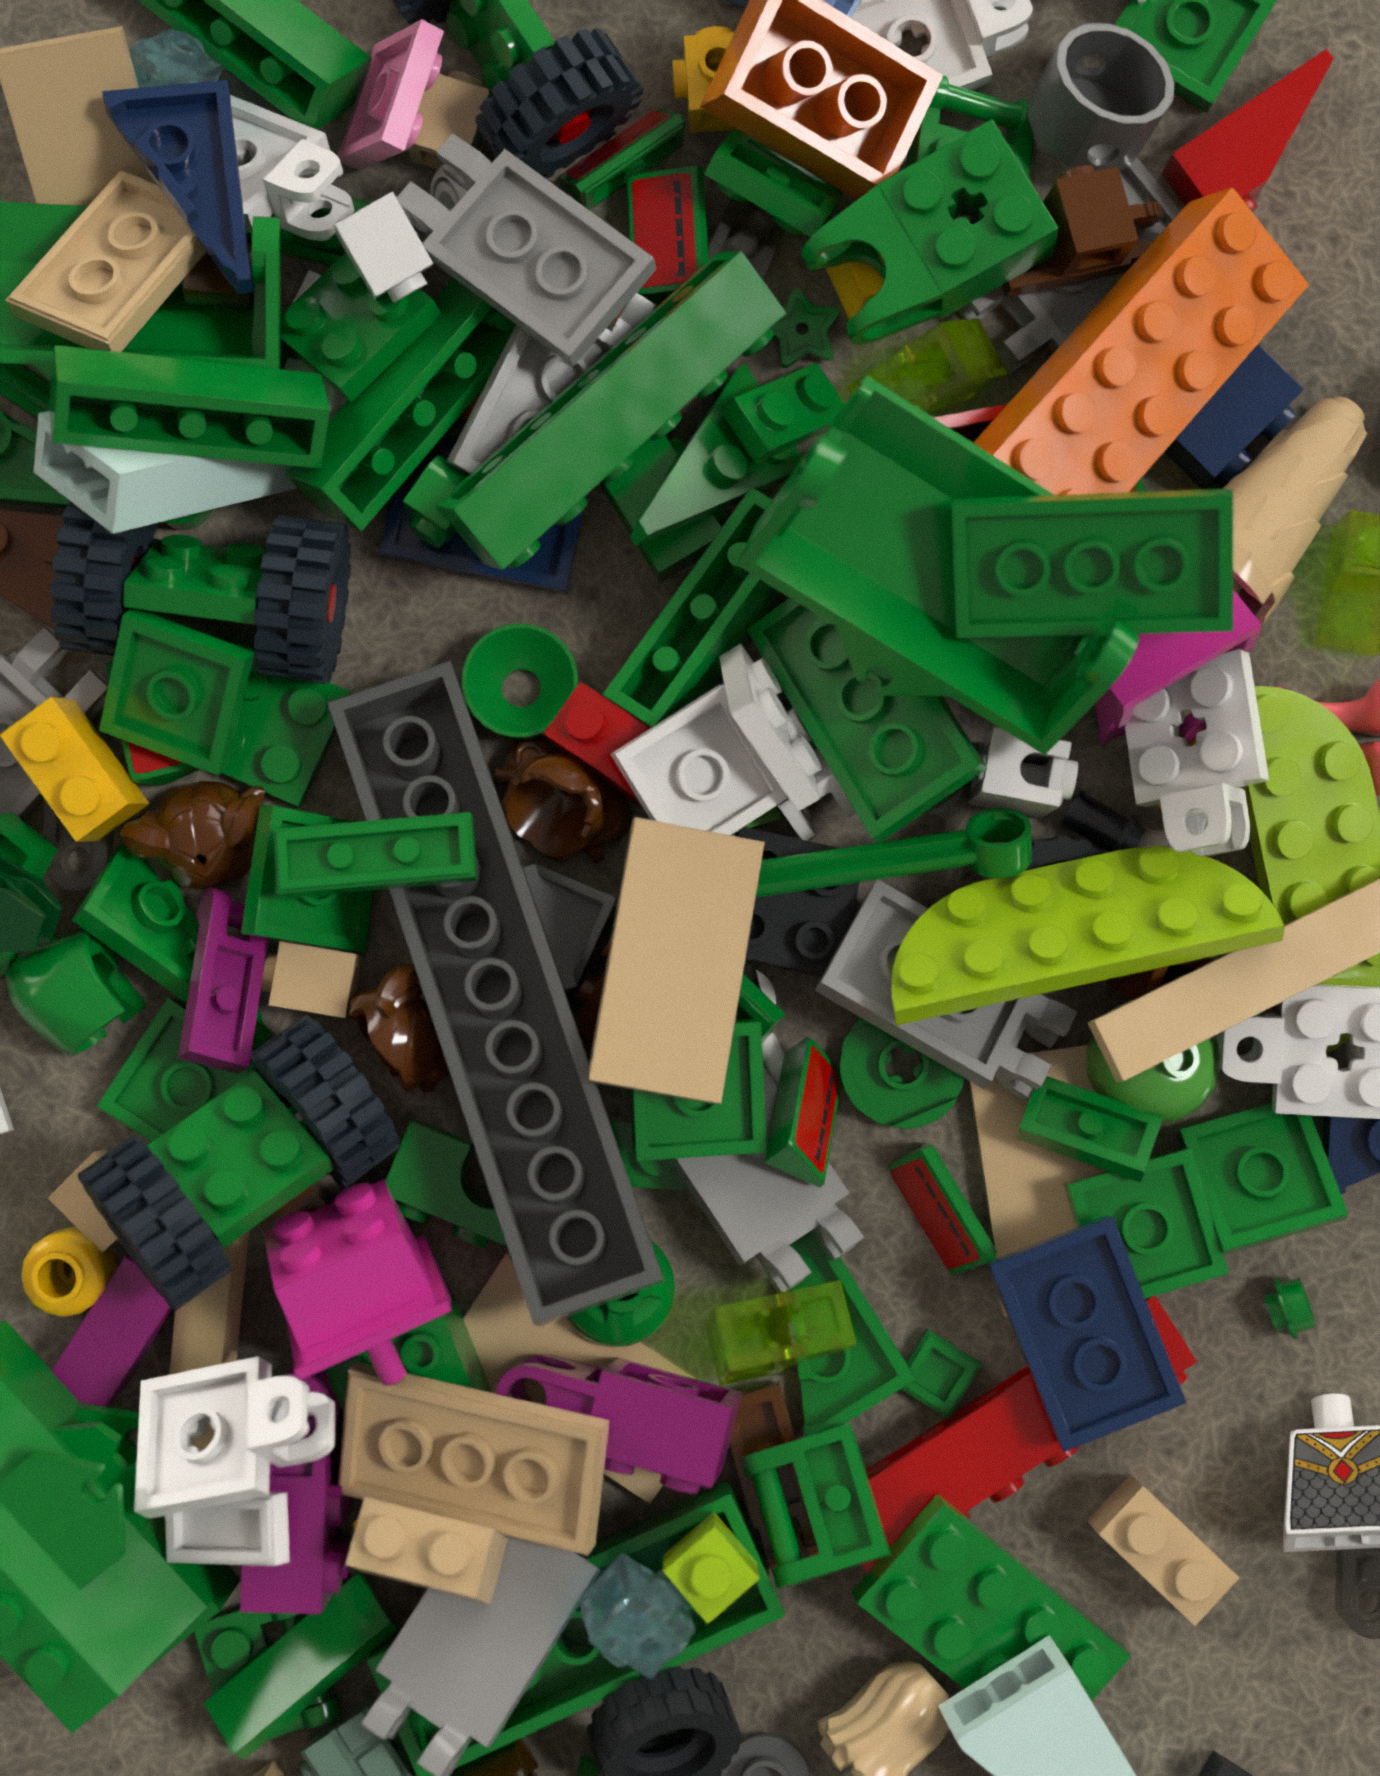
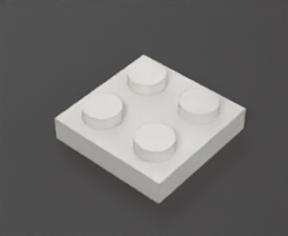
M725 684L716 686L610 754L650 820L732 835L788 798L731 716Z

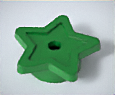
M799 288L792 289L785 308L786 314L771 327L774 332L773 338L778 340L780 347V366L782 368H789L801 358L810 356L828 362L832 361L834 353L828 332L840 317V310L837 307L813 306ZM800 324H804L808 328V332L804 335H800L796 331L797 326Z

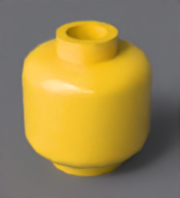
M76 1226L59 1229L35 1243L24 1258L21 1273L24 1292L32 1304L46 1314L60 1317L77 1315L96 1303L105 1290L106 1284L116 1271L117 1264L112 1249L102 1253L97 1245L88 1239Z

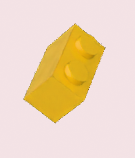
M51 696L0 734L1 739L76 842L100 841L150 804L137 785L131 780L127 771L78 703L73 699Z

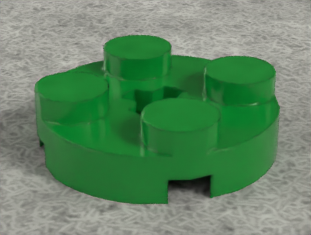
M861 1017L854 1022L842 1040L838 1070L843 1090L858 1111L878 1124L902 1129H913L928 1125L944 1116L952 1108L958 1094L962 1090L964 1077ZM897 1046H901L905 1054L916 1052L920 1058V1064L912 1068L914 1079L907 1083H904L899 1075L889 1077L885 1070V1065L892 1061L890 1051Z

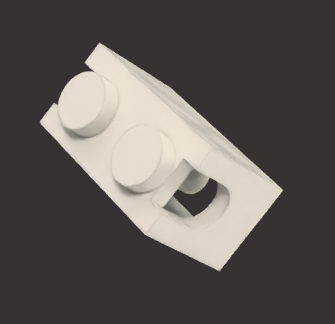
M993 727L979 742L977 751L988 769L972 779L967 804L987 808H1010L1027 816L1045 817L1060 807L1063 799L1070 800L1073 795L1078 773V761L1068 760L1072 742L1059 740L1046 755H1043L1003 729Z

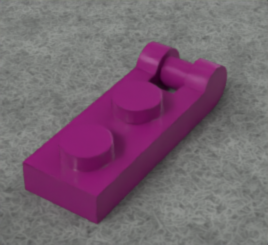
M210 887L201 897L197 910V922L200 926L178 1058L239 1074L249 1068L250 1053L253 1045L269 938L241 934L245 904L232 901L231 895L228 892ZM227 926L238 929V935L241 936V939L226 935Z

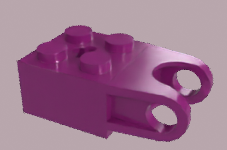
M538 1354L527 1358L520 1365L511 1368L505 1373L495 1390V1394L510 1397L511 1392L512 1398L536 1403L526 1393L525 1380L526 1378L537 1380L546 1392L545 1406L610 1420L605 1470L633 1475L635 1467L660 1473V1484L687 1493H698L700 1485L712 1488L722 1472L743 1392L623 1358H618L608 1367L603 1368L553 1354Z
M294 1367L288 1370L284 1376L297 1377ZM325 1369L302 1379V1381L308 1384L309 1392L322 1393L335 1403L334 1448L324 1457L307 1463L282 1468L270 1463L269 1492H287L290 1562L276 1566L242 1565L240 1612L321 1614L332 1598L333 1593H340L342 1580L349 1579L351 1567L345 1564L351 1540L340 1539V1526L343 1524L344 1514L351 1513L353 1497L343 1495L342 1486L338 1485L343 1412ZM313 1375H316V1376L320 1377L322 1380H324V1382L326 1383V1385H327V1387H328V1391H327V1389L325 1388V1386H324V1384L322 1383V1381H320L318 1378H316V1377L313 1376ZM315 1416L307 1417L308 1432L301 1439H306L314 1433L317 1427Z

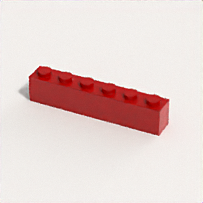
M1154 1295L1153 1297L1146 1298V1302L1179 1385H1181L1188 1378L1184 1370L1197 1363V1360ZM1027 1365L952 1413L949 1419L944 1418L866 1469L889 1548L937 1493L970 1519L968 1510L988 1497L992 1503H996L1011 1496L1024 1485L1025 1481L1022 1475L1044 1462L1047 1468L1053 1467L1068 1459L1079 1449L1078 1446L1063 1452L1059 1448ZM880 1559L861 1564L866 1574Z

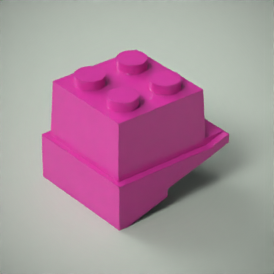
M1234 590L1233 631L1138 634L1139 642L1130 662L1114 684L1094 704L1099 726L1097 737L1102 745L1125 733L1124 725L1129 723L1134 707L1138 703L1223 653L1238 649L1246 652L1252 650L1261 633V623ZM1190 713L1184 718V723L1180 725L1179 732L1186 740L1190 741L1196 738L1197 733L1206 729V723L1204 720L1194 718L1193 714Z
M384 1179L372 1185L363 1183L349 1187L342 1191L335 1198L334 1202L310 1213L298 1211L289 1214L279 1220L272 1230L263 1234L274 1290L286 1319L295 1362L294 1372L299 1381L366 1350L382 1385L390 1386L396 1384L405 1377L406 1370L391 1338L452 1311L450 1289L425 1234L417 1238L414 1237Z

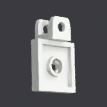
M862 0L852 19L895 46L901 44V33L906 30H911L915 38L926 36L929 43L922 47L921 55L914 58L938 73L945 75L948 78L949 84L974 90L988 85L992 81L993 73L987 57L1008 50L1026 38L1029 29L1027 22L1031 18L1033 6L1030 0Z
M230 95L238 165H242L239 166L246 230L252 233L253 216L271 217L274 213L275 217H280L281 229L309 240L325 241L330 239L335 234V224L352 215L355 209L350 195L344 190L331 185L338 176L340 177L343 174V169L339 157L330 150L326 133ZM318 209H331V212L325 217H311V214Z
M742 644L720 655L719 659L730 714L788 798L778 804V807L800 838L808 841L817 836L812 828L810 820L812 815L807 806L820 800L821 797L831 792L848 817L856 814L818 748L813 751L809 742L813 740L794 708L786 711L776 696L782 690L767 662L762 658L754 663Z
M1238 649L1221 654L1138 703L1134 707L1129 723L1124 725L1136 805L1150 807L1161 804L1165 833L1170 845L1176 851H1191L1198 856L1204 855L1208 857L1244 849L1249 840L1250 821L1245 790L1238 787L1269 781L1250 655L1248 652ZM1190 713L1193 714L1194 718L1206 721V730L1197 733V744L1189 747L1185 738L1179 737V727L1184 723V718Z
M1316 984L1278 1003L1277 1013L1262 1011L1215 1035L1219 1044L1220 1069L1227 1076L1236 1080L1273 1083L1271 1110L1275 1113L1380 1119V987ZM1348 1033L1351 1034V1043L1360 1047V1054L1358 1058L1350 1060L1349 1067L1338 1068L1337 1060L1326 1056L1327 1045L1338 1044L1340 1034ZM1245 1037H1252L1253 1044L1251 1049L1245 1054H1237L1239 1041Z
M259 1356L142 1380L140 1385L134 1512L147 1518H155L269 1496L270 1463L279 1468L307 1463L324 1457L334 1448V1401L322 1393L309 1392L308 1384L302 1380L299 1381L297 1377H272V1364ZM315 1416L317 1427L314 1433L306 1439H301L308 1432L307 1417ZM210 1422L211 1427L215 1429L211 1443L204 1450L194 1447V1438L202 1436L205 1432V1424Z

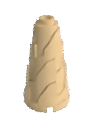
M1337 396L1333 399H1320L1289 430L1282 429L1254 461L1223 488L1233 489V590L1258 619L1261 626L1274 612L1294 580L1295 576L1292 574V571L1320 529L1319 520L1346 481L1348 475L1344 472L1354 459L1367 435L1363 423L1365 419L1363 411L1356 403L1345 397Z

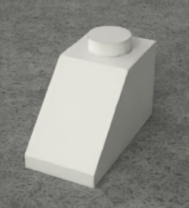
M393 191L335 224V234L374 299L388 293L393 303L427 284L422 272L429 269L433 262Z

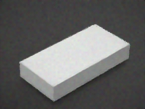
M269 1492V1496L165 1515L167 1562L276 1566L290 1562L287 1492Z

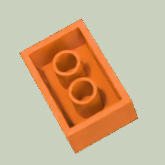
M749 0L700 107L858 200L877 184L898 173L943 75L823 0Z

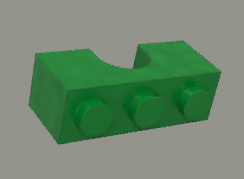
M420 1120L410 1121L385 1181L403 1216L421 1223H427L431 1214L454 1224L450 1234L462 1241L486 1248L490 1239L507 1246L494 1205L478 1200L471 1193L466 1182V1166L473 1151L474 1143Z

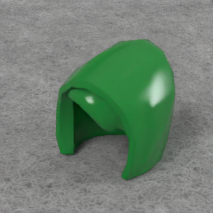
M83 928L53 938L49 944H40L33 952L23 953L15 959L5 974L6 988L11 1005L32 1029L68 1057L75 1056L106 1038L107 1034L104 1027L116 1018L125 1024L147 1006V1003L122 972L114 951Z

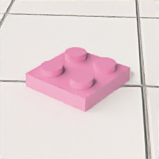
M421 19L374 45L370 56L372 60L357 95L337 155L342 164L362 170L412 147L419 135L423 122V116L418 113V108L424 90L427 91L432 87L442 66L443 58L437 51L444 33L443 30Z

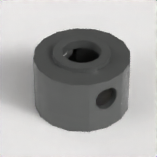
M1087 23L1070 30L1059 43L1029 97L1027 116L1035 137L1048 153L1067 166L1075 168L1083 165H1092L1095 171L1118 166L1119 171L1133 164L1173 102L1175 82L1168 63L1152 44L1136 33L1109 23ZM1098 53L1105 58L1103 64L1095 68H1085L1077 65L1080 59L1089 54Z

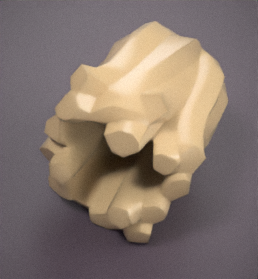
M910 1660L890 1663L877 1671L841 1709L817 1721L819 1733L823 1736L820 1744L829 1757L832 1755L831 1761L834 1767L840 1771L851 1765V1774L854 1776H907L917 1764L941 1743L950 1730L938 1705L948 1700L950 1696L920 1663Z

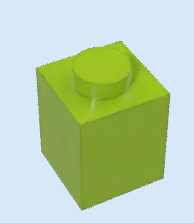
M714 1511L663 1555V1572L707 1624L760 1579L756 1560Z

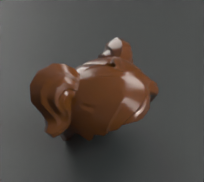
M543 736L515 741L509 747L504 767L494 769L495 781L508 786L502 806L508 826L517 836L530 841L535 850L549 859L560 861L584 850L588 857L598 864L605 858L602 847L620 840L627 833L631 824V811L623 795L614 790H604L597 775L588 767L571 756L560 754L554 745Z
M199 781L196 784L180 785L166 794L155 811H145L139 815L137 820L125 823L119 831V835L124 847L128 848L133 856L138 858L157 857V860L169 876L180 886L197 889L215 888L228 880L242 878L251 868L260 805H263L262 801L264 800L265 791L261 786H253L241 794L232 786L215 781ZM198 854H201L206 856V858L199 859L196 856Z
M400 962L396 968L391 969L386 974L378 987L357 991L352 995L349 1003V1008L351 1009L349 1014L352 1018L358 1016L359 1030L376 1049L382 1064L390 1067L389 1072L391 1075L400 1076L402 1087L406 1092L418 1086L424 1093L432 1092L441 1079L449 1077L451 1074L427 1002L420 997L422 990L419 985L420 981L415 965Z

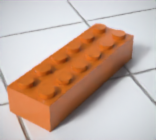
M1233 187L1191 201L973 443L1054 495L1129 493L1300 297L1309 284Z

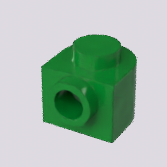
M441 455L432 460L403 500L406 515L412 519L408 527L420 538L437 548H440L444 541L449 544L457 531L436 507V504L469 476L446 463L447 459Z

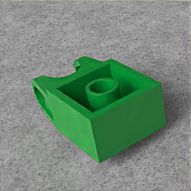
M991 119L877 184L815 232L802 248L801 257L810 270L839 266L848 262H861L870 265L881 275L884 283L880 290L846 323L847 335L851 342L856 345H862L881 340L938 316L943 319L1054 255L1058 226L995 122ZM960 216H972L978 219V222L971 225L969 220L965 217L959 218L957 220H955V218Z

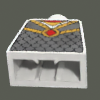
M1324 1394L1314 1397L1311 1400L1314 1429H1297L1290 1432L1283 1531L1284 1552L1380 1548V1426L1354 1427L1351 1400L1347 1395Z

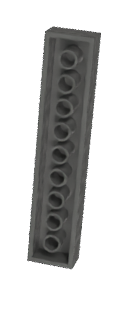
M451 661L328 702L366 821L471 812L473 816L478 881L389 890L533 1324L541 1327L665 1283L597 1083L587 1081L590 1062Z

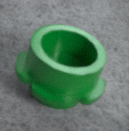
M1279 1277L1274 1278L1275 1291L1264 1294L1276 1332L1288 1329L1294 1340L1299 1339V1332L1316 1328L1315 1318L1300 1277L1282 1283Z

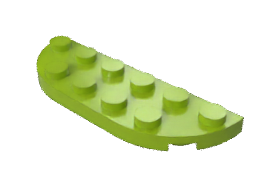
M1254 685L1269 781L1239 788L1245 790L1250 821L1249 838L1260 890L1271 901L1285 925L1380 878V813L1370 768L1363 751L1348 728L1331 711L1307 696L1278 687ZM1380 953L1318 984L1380 987ZM1340 1034L1338 1044L1327 1045L1326 1054L1348 1041L1351 1034Z
M1165 846L1118 850L1026 870L1008 878L986 879L957 889L939 900L919 917L906 934L896 954L892 970L891 991L896 1026L1280 942L1283 941L1285 925L1268 897L1247 877L1235 869L1204 855L1198 856L1190 851L1180 852Z

